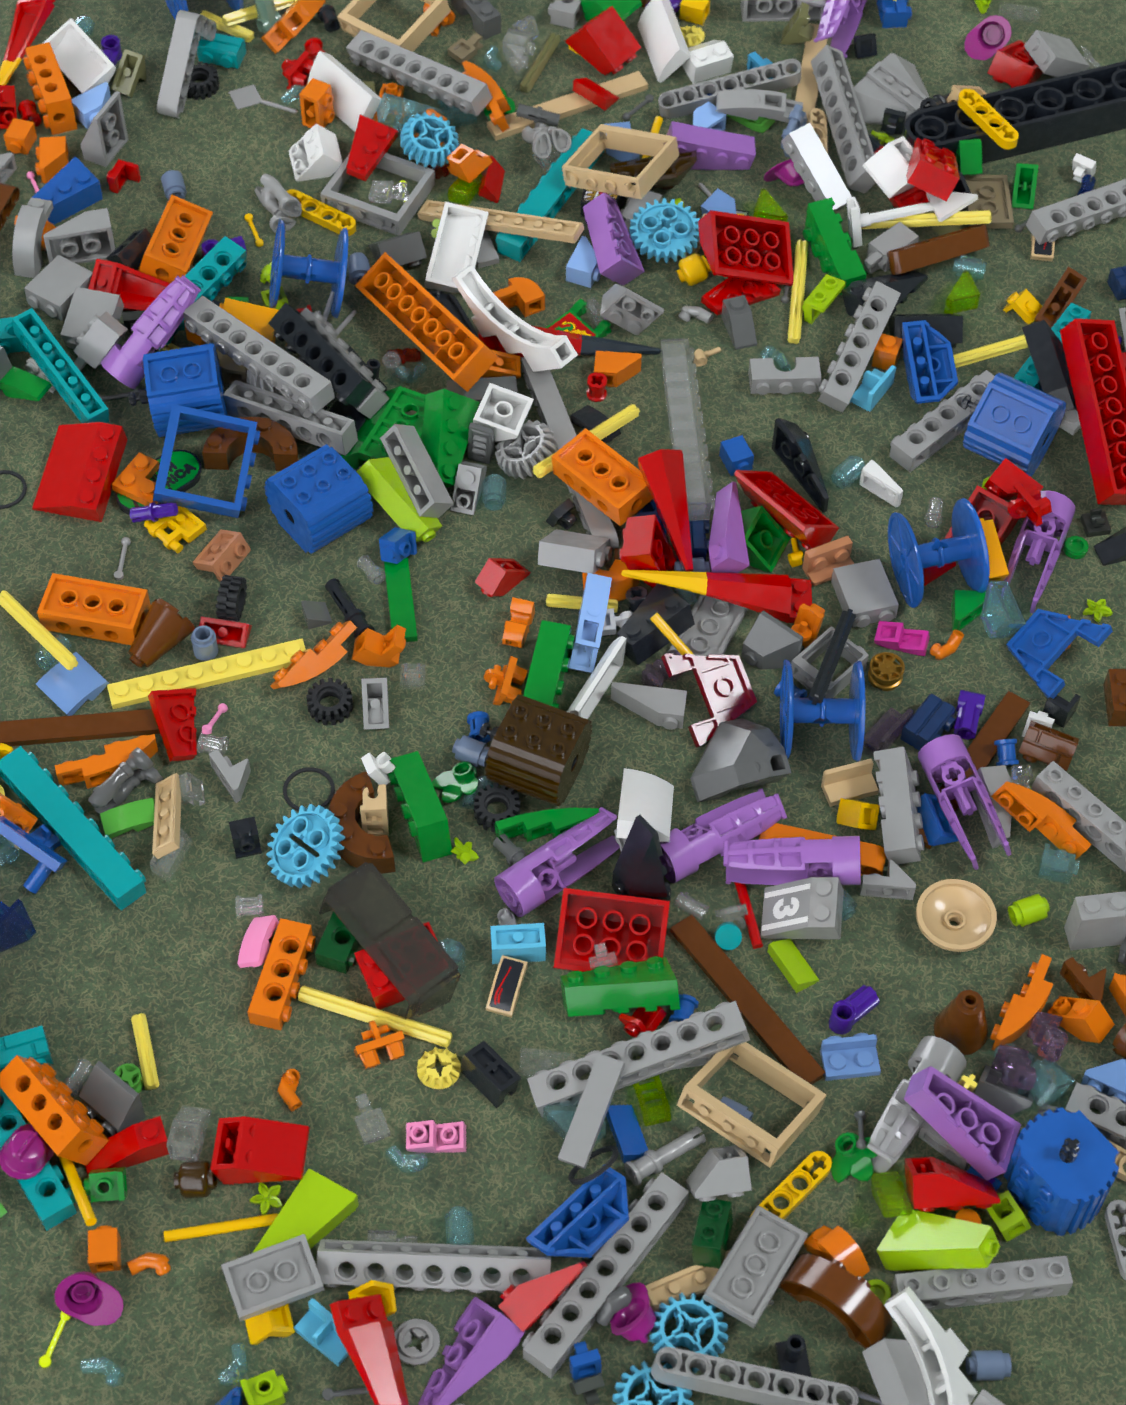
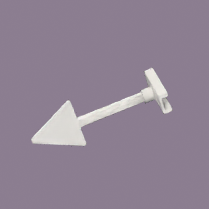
M926 192L929 200L928 203L872 214H860L856 198H846L849 236L852 237L853 247L862 246V227L871 226L872 223L928 211H934L938 221L942 222L978 200V195L952 192L948 200L944 201Z

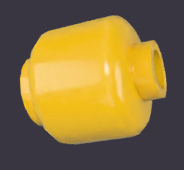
M693 253L679 261V269L676 270V273L681 283L686 281L689 286H694L706 280L711 269L704 255L700 256L698 253Z

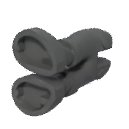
M136 747L130 753L127 761H122L114 773L93 790L88 800L95 807L99 816L102 812L118 807L132 790L141 784L140 781L148 780L156 784L163 780L160 773L153 767L154 764L140 748Z

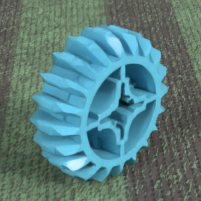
M424 112L422 116L417 113L414 118L410 117L403 125L400 134V147L403 148L404 154H409V160L415 159L416 165L423 163L425 168L431 165L434 169L437 164L442 167L445 163H449L446 158L459 145L455 126H450V120L443 121L442 116L439 118L435 117L434 112L431 116ZM416 133L419 135L417 138L414 137ZM444 142L445 146L441 148L440 143Z
M680 1293L679 1301L670 1296L668 1298L669 1306L662 1302L659 1304L660 1312H654L656 1322L651 1330L653 1333L649 1335V1341L656 1343L653 1346L654 1353H657L664 1347L676 1348L679 1346H685L692 1352L719 1357L717 1353H724L725 1346L722 1343H726L728 1340V1335L724 1333L727 1331L728 1325L725 1322H721L724 1318L723 1312L715 1313L716 1306L712 1304L707 1306V1301L703 1297L700 1301H697L695 1293L691 1294L690 1299H686L684 1293ZM686 1313L696 1314L700 1318H691ZM675 1317L678 1328L672 1331V1335L666 1337L664 1328L668 1321ZM684 1328L687 1329L688 1332L694 1331L693 1337L690 1336L688 1332L683 1334ZM711 1328L712 1339L702 1349L700 1336L705 1333L706 1329ZM691 1368L694 1373L698 1372L697 1368Z
M645 1361L641 1363L640 1371L633 1365L630 1367L631 1375L628 1373L621 1375L623 1383H616L615 1390L618 1393L613 1394L612 1399L613 1402L617 1403L616 1405H652L651 1401H648L650 1391L651 1397H653L654 1401H657V1405H670V1403L677 1402V1405H693V1402L688 1400L692 1397V1390L671 1385L666 1386L672 1391L658 1388L654 1383L656 1380L651 1374V1368H648ZM666 1363L664 1368L670 1369V1365ZM644 1383V1392L641 1395L635 1396L634 1400L628 1401L631 1391L637 1385Z

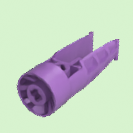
M827 0L821 16L817 38H814V42L832 37L830 46L842 51L844 58H847L845 53L859 26L862 11L867 0Z
M184 275L181 278L177 276L134 323L131 328L134 332L123 346L116 343L101 361L103 368L124 385L135 389L145 377L143 354L153 353L159 347L163 348L184 319L183 313L185 309L194 303L201 289Z
M1049 490L1040 491L1041 499L1047 497L1050 500L1052 512L1042 516L1043 524L1037 527L1027 516L1025 517L1007 566L1009 575L1003 581L998 602L1002 603L1024 545L1030 546L1026 561L1030 562L1029 564L1033 566L1034 564H1040L1044 551L1050 552L1031 604L1030 613L1035 612L1036 605L1053 572L1075 514V505L1072 500L1063 494ZM1027 525H1028L1031 529H1033V531L1026 529V528H1027Z
M950 734L928 742L918 752V759L943 813L971 860L974 870L979 868L976 857L950 803V800L956 799L963 816L967 814L968 816L972 815L977 810L970 794L973 790H976L1006 855L1010 856L1009 842L1006 839L997 812L962 738L959 735ZM970 767L973 776L967 779L965 771ZM943 782L945 788L940 793L936 783Z
M761 788L758 789V792L740 797L695 819L694 824L681 831L678 828L670 830L669 842H660L663 855L659 859L662 865L666 867L667 874L664 875L666 879L671 883H676L697 872L699 864L718 854L722 857L724 841L734 843L751 840L773 826L781 818L786 819L787 815L779 794L766 797Z
M600 807V813L561 833L494 877L497 891L505 904L516 916L523 917L611 856L620 848L613 835L577 856L572 851L602 831L617 819V815Z
M832 836V839L805 840V837H789L734 843L724 841L723 866L726 867V884L736 882L779 885L811 877H839L842 885H861L860 836Z

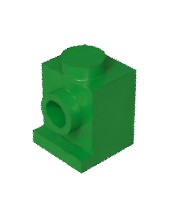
M126 1167L91 1170L89 1178H84V1190L86 1195H90L91 1202L125 1200L128 1196ZM106 1182L109 1185V1190H100L99 1184Z

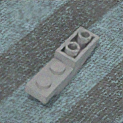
M757 89L724 90L717 92L716 112L755 121L760 116L789 123L790 111H793L795 104L803 106V102L786 99V93Z

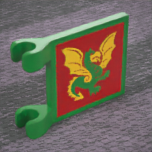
M579 299L569 311L545 327L603 338L611 333L609 328L611 323L607 320H602L593 330L580 318V316L587 313V308L585 307L587 303L583 299Z

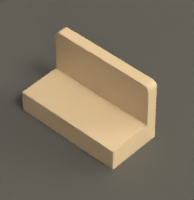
M872 759L828 769L823 772L821 787L830 807L839 805L840 798L858 800L878 795L879 789L872 775L874 764Z

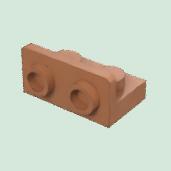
M220 530L192 563L198 570L214 572L217 579L221 582L224 575L232 574L251 549L241 532Z
M849 536L805 551L802 569L808 579L811 580L813 586L832 580L833 568L854 564L850 558L853 542Z

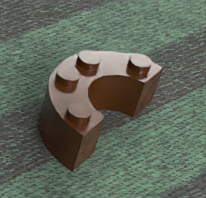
M238 417L257 422L256 430L260 431L258 445L253 444L252 452L263 453L270 457L275 464L276 471H282L299 461L295 439L283 425L269 418ZM221 427L214 430L207 438L202 451L205 469L229 470L231 463L238 456L244 454L248 433Z
M365 771L343 783L331 800L329 811L340 819L338 824L344 828L340 833L345 836V839L339 842V844L344 846V849L337 851V853L344 861L359 870L379 874L395 872V860L388 835H372L365 832L358 825L361 817L360 806H363V790L368 788V796L375 798L370 776Z
M809 1253L800 1255L788 1269L778 1286L800 1303L802 1301H810L829 1311L844 1325L849 1338L865 1349L883 1340L892 1329L891 1314L880 1299L870 1290L871 1285L860 1276L855 1277L846 1271V1267L836 1259L829 1261Z

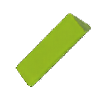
M791 939L775 941L768 945L767 952L796 993L819 982L818 977Z

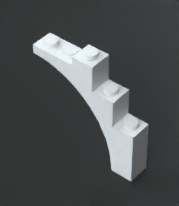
M473 265L465 267L451 278L474 314L471 319L482 337L496 335L508 354L522 353L533 372L562 368L578 355L566 335H553L543 332L516 316L493 294Z
M908 1286L888 1299L884 1306L900 1327L914 1353L927 1388L929 1404L970 1405L977 1391L959 1370L961 1363L969 1352L951 1328L944 1331Z

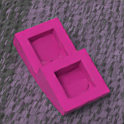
M879 621L874 642L888 649L925 656L930 636L929 631L904 629L903 623Z

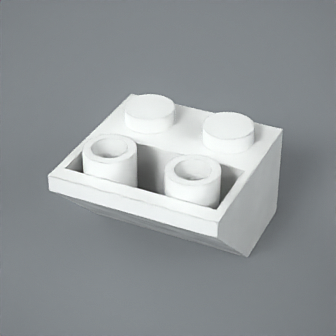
M315 124L289 150L297 182L331 177L343 163L336 134L318 124Z
M904 136L889 142L863 164L865 170L889 199L915 187L907 183L906 174L913 147Z

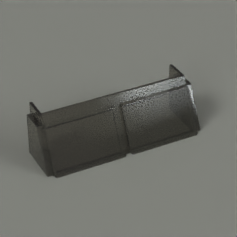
M363 863L328 889L319 914L321 915L333 910L409 1003L404 1016L405 1020L415 1015L418 1017L451 1001L461 976L458 972V965L418 917H413L412 910L372 863Z

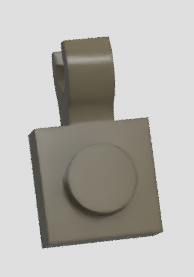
M475 33L467 41L461 38L447 49L448 55L463 65L462 62L469 61L483 47V44L479 42L483 37Z

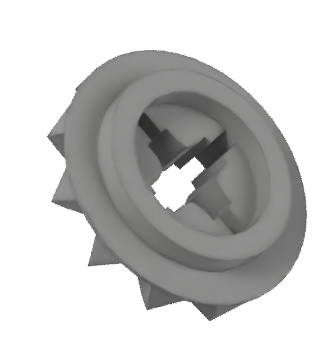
M411 1319L401 1324L395 1331L397 1349L402 1363H408L415 1367L419 1364H427L429 1360L436 1357L440 1346L438 1331L430 1322L423 1319ZM411 1333L418 1340L425 1339L421 1343V1352L415 1346L408 1347L412 1343Z

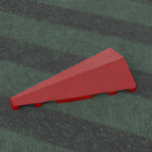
M659 449L639 457L638 467L654 499L657 512L684 571L692 572L693 559L682 450Z

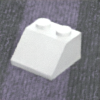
M711 40L689 47L688 50L691 57L682 64L683 69L694 84L730 73L734 56L725 41Z
M489 383L474 416L473 423L492 428L494 442L515 439L521 431L534 399Z

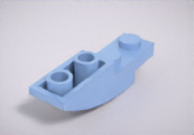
M587 573L569 669L591 674L594 670L612 581L610 577Z

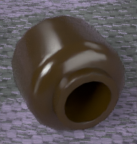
M207 1160L183 1162L179 1172L174 1173L175 1189H179L181 1195L186 1199L208 1197L212 1190L217 1188V1177L210 1170L211 1164Z

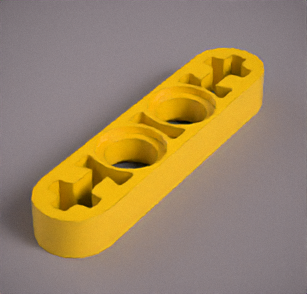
M972 89L960 91L957 102L958 106L1001 148H1015L1019 133L976 91ZM976 111H985L986 114H978ZM995 123L1000 127H991L989 124Z
M287 190L288 194L296 197L301 203L302 213L300 216L337 234H340L343 228H347L348 236L356 232V220L352 216L298 190ZM307 207L316 208L314 211L305 210ZM326 215H331L334 217L331 220L323 219V217Z
M814 1151L809 1154L759 1206L767 1211L770 1210L771 1213L784 1220L828 1176L832 1165L830 1156L823 1151ZM814 1161L817 1163L823 1161L824 1169L817 1168L813 1172V1176H811L809 1172L813 1169ZM796 1178H803L806 1180L808 1187L804 1190H797L793 1187L792 1181ZM777 1197H784L788 1200L789 1206L786 1209H778L773 1201Z

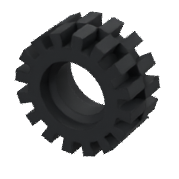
M198 62V65L194 64L187 93L188 98L191 99L193 96L194 100H198V97L205 100V96L211 98L212 94L215 95L217 90H219L217 70L214 69L213 65L209 66L206 62L204 65ZM201 79H202V80H205V81H203V82H194V81H196V80H201Z
M230 575L222 577L220 587L218 588L219 594L216 604L217 618L240 621L244 605L246 604L245 597L247 596V581L245 578Z
M323 678L319 680L320 685L316 682L313 683V689H308L306 697L308 712H310L311 718L315 717L317 723L322 720L323 725H327L328 721H331L332 725H336V720H339L340 723L344 722V717L348 718L353 710L351 689L348 688L345 682L341 685L340 679H336L333 682L332 678H328V682H325ZM328 696H334L339 699V703L332 707H325L320 704L321 700Z
M494 783V788H491L490 784L485 786V791L481 788L478 791L479 795H475L474 817L477 819L479 826L483 824V829L486 831L490 827L491 832L495 833L496 821L520 815L518 793L514 794V789L512 788L507 790V787L502 785V788H499L498 783ZM492 802H502L506 805L507 810L501 814H493L487 810V807Z

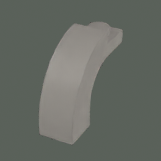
M30 198L27 206L22 205L19 211L12 247L14 273L17 276L35 278L43 265L41 252L42 234L44 226L53 210V202L50 200Z

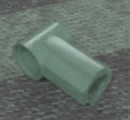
M254 0L258 14L256 24L259 31L265 34L281 16L276 11L274 0Z

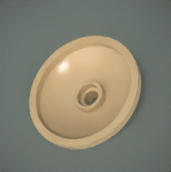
M946 879L930 885L922 893L916 907V920L923 935L934 945L948 951L965 952L974 950L989 940L996 926L997 913L993 901L979 886L965 880ZM955 921L958 923V926H953L949 922Z

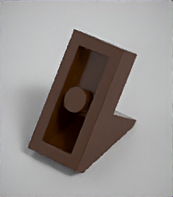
M1073 957L1064 961L1060 974L1078 997L1102 1002L1107 969L1104 968L1089 977L1085 967L1082 964H1078Z

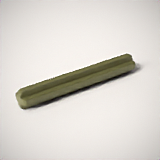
M551 33L522 79L520 91L525 93L531 91L560 43L559 34Z

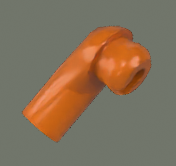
M953 630L947 643L943 646L935 643L930 649V654L935 656L937 660L950 656L956 652L964 634L959 630Z
M152 1252L145 1253L127 1262L132 1276L147 1268H155L157 1275L162 1276L171 1269L166 1255Z

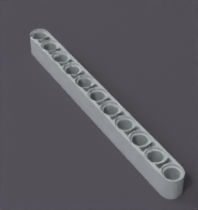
M521 357V372L525 373L523 377L528 389H531L530 394L532 399H534L535 406H538L536 409L541 422L545 423L555 434L558 444L556 450L558 451L577 435L551 371L533 372L525 357ZM567 485L569 492L573 493L571 497L576 510L580 511L578 515L584 530L587 529L586 534L611 538L610 546L613 549L619 548L617 533L611 519Z

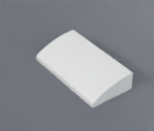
M651 0L644 9L637 26L657 80L661 83L690 58L691 55L670 0Z
M72 18L43 42H50L60 70L82 94L104 82L108 83L116 70L115 65Z
M319 51L311 68L308 83L314 78L331 85L335 115L355 132L360 114L372 119L383 99L332 55Z
M445 202L424 288L460 293L451 278L469 265H473L475 268L489 212Z
M621 636L610 644L567 712L585 719L590 717L623 665L627 638Z
M624 768L616 838L627 839L636 816L640 814L658 832L660 842H669L674 786L655 775Z

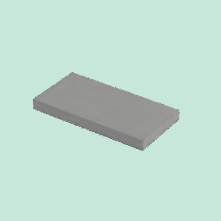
M700 594L691 610L695 625L678 637L694 655H724L748 608ZM673 645L670 647L668 653L681 655Z
M758 1205L704 1293L703 1299L748 1326L755 1328L804 1244L808 1233Z

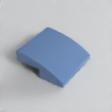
M77 652L73 653L78 661L77 667L67 670L59 662L36 683L68 716H72L87 699L93 701L109 684Z

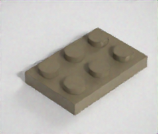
M964 175L971 194L978 195V200L968 205L966 211L990 210L992 220L991 223L986 224L987 229H1013L1014 219L1007 175Z

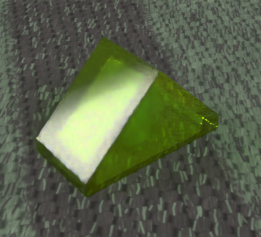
M765 188L761 189L753 217L787 222L788 215Z
M964 270L948 295L944 314H953L978 308L980 292L969 271Z

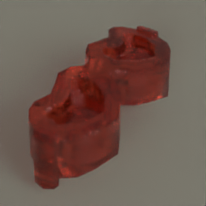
M415 348L388 350L385 353V362L391 364L399 361L402 364H405L406 361L418 362L421 361V352Z

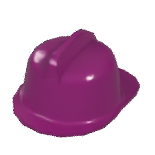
M998 15L989 16L966 36L964 45L967 55L972 59L987 60L996 54L997 50L1003 48L1010 40L1012 32L1009 22L1004 17Z
M791 159L777 164L764 175V181L766 182L780 179L790 187L804 184L802 177L796 172Z
M26 1124L15 1130L2 1146L0 1166L12 1178L29 1179L36 1176L53 1156L54 1151L31 1124Z
M82 1271L67 1276L57 1286L54 1294L55 1303L62 1312L93 1326L115 1323L121 1316L124 1308L123 1298L119 1291L99 1280L91 1272Z
M640 1282L631 1283L626 1287L629 1288L632 1294V1300L627 1307L614 1314L611 1319V1331L613 1334L621 1335L629 1341L640 1340L643 1343H647L649 1332L655 1325L656 1316L650 1305L646 1286Z

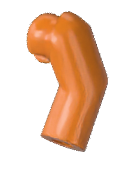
M288 1069L282 1075L278 1086L280 1097L292 1112L302 1106L301 1100L295 1093L300 1079V1073L296 1069Z

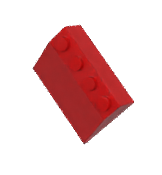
M710 210L698 221L699 241L713 275L788 286L793 285L789 222Z
M102 422L59 425L32 509L102 522L112 492V483L116 479L128 440L123 427Z
M735 471L734 475L744 494L751 499V504L754 507L762 505L771 517L785 528L784 531L789 536L798 538L802 542L801 545L806 550L831 542L839 527L775 474L766 471Z
M563 888L554 968L585 972L594 970L599 966L613 967L627 961H646L648 958L655 956L663 958L670 901Z

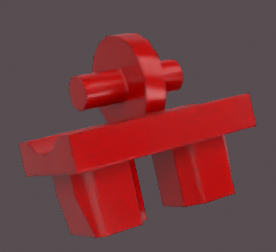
M304 51L297 60L286 59L282 63V75L288 80V86L286 87L288 90L292 91L295 87L304 89L308 84L309 76L306 74L310 75L314 63L311 60L310 52Z
M1021 483L1013 485L1018 495L1017 499L1010 501L1008 514L1013 519L1025 518L1027 516L1036 527L1043 524L1042 516L1052 512L1050 500L1047 497L1041 499L1040 490L1035 484L1024 488Z

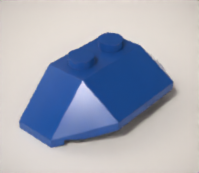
M925 320L903 322V358L910 396L916 404L939 402L958 384L951 342L937 330L930 327V324Z
M609 1168L597 1178L584 1183L526 1238L527 1242L547 1256L590 1258L629 1221L626 1178L612 1168Z

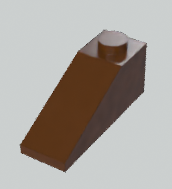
M1068 267L1034 320L1036 322L1045 320L1050 328H1052L1070 303L1073 302L1088 278Z

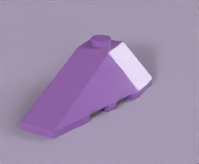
M731 482L716 493L708 547L711 572L739 573L750 566L736 482Z
M474 1297L454 1327V1330L459 1332L453 1346L446 1345L442 1353L445 1356L443 1368L433 1372L418 1404L450 1405L505 1360L512 1350L518 1346L525 1332H522L502 1313Z

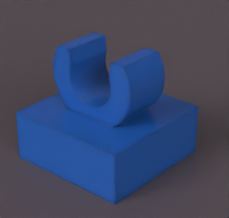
M45 824L30 833L31 836L51 850L61 845L57 836Z
M585 1341L573 1344L575 1349L574 1356L569 1357L573 1381L602 1373L601 1357L598 1349L588 1351Z

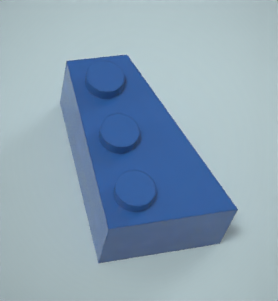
M76 156L32 197L53 202V210L48 218V221L53 225L103 199L99 180Z

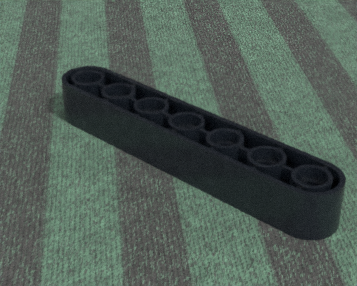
M1126 61L980 95L1019 133L1017 145L1013 149L1001 148L958 106V101L912 113L906 120L903 136L912 147H914L916 138L921 140L925 138L932 141L935 147L941 150L943 148L949 149L955 154L954 156L957 154L960 140L981 139L982 164L1124 130L1126 129ZM976 111L978 114H986L985 111ZM995 123L989 124L991 127H1000Z

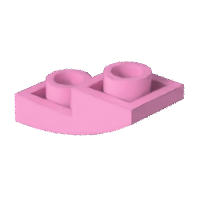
M275 915L257 917L250 923L239 952L238 966L240 968L259 967L266 961L271 946L268 940L273 936V932L279 924Z
M434 1120L406 1123V1150L417 1153L466 1152V1125L463 1121L436 1124Z

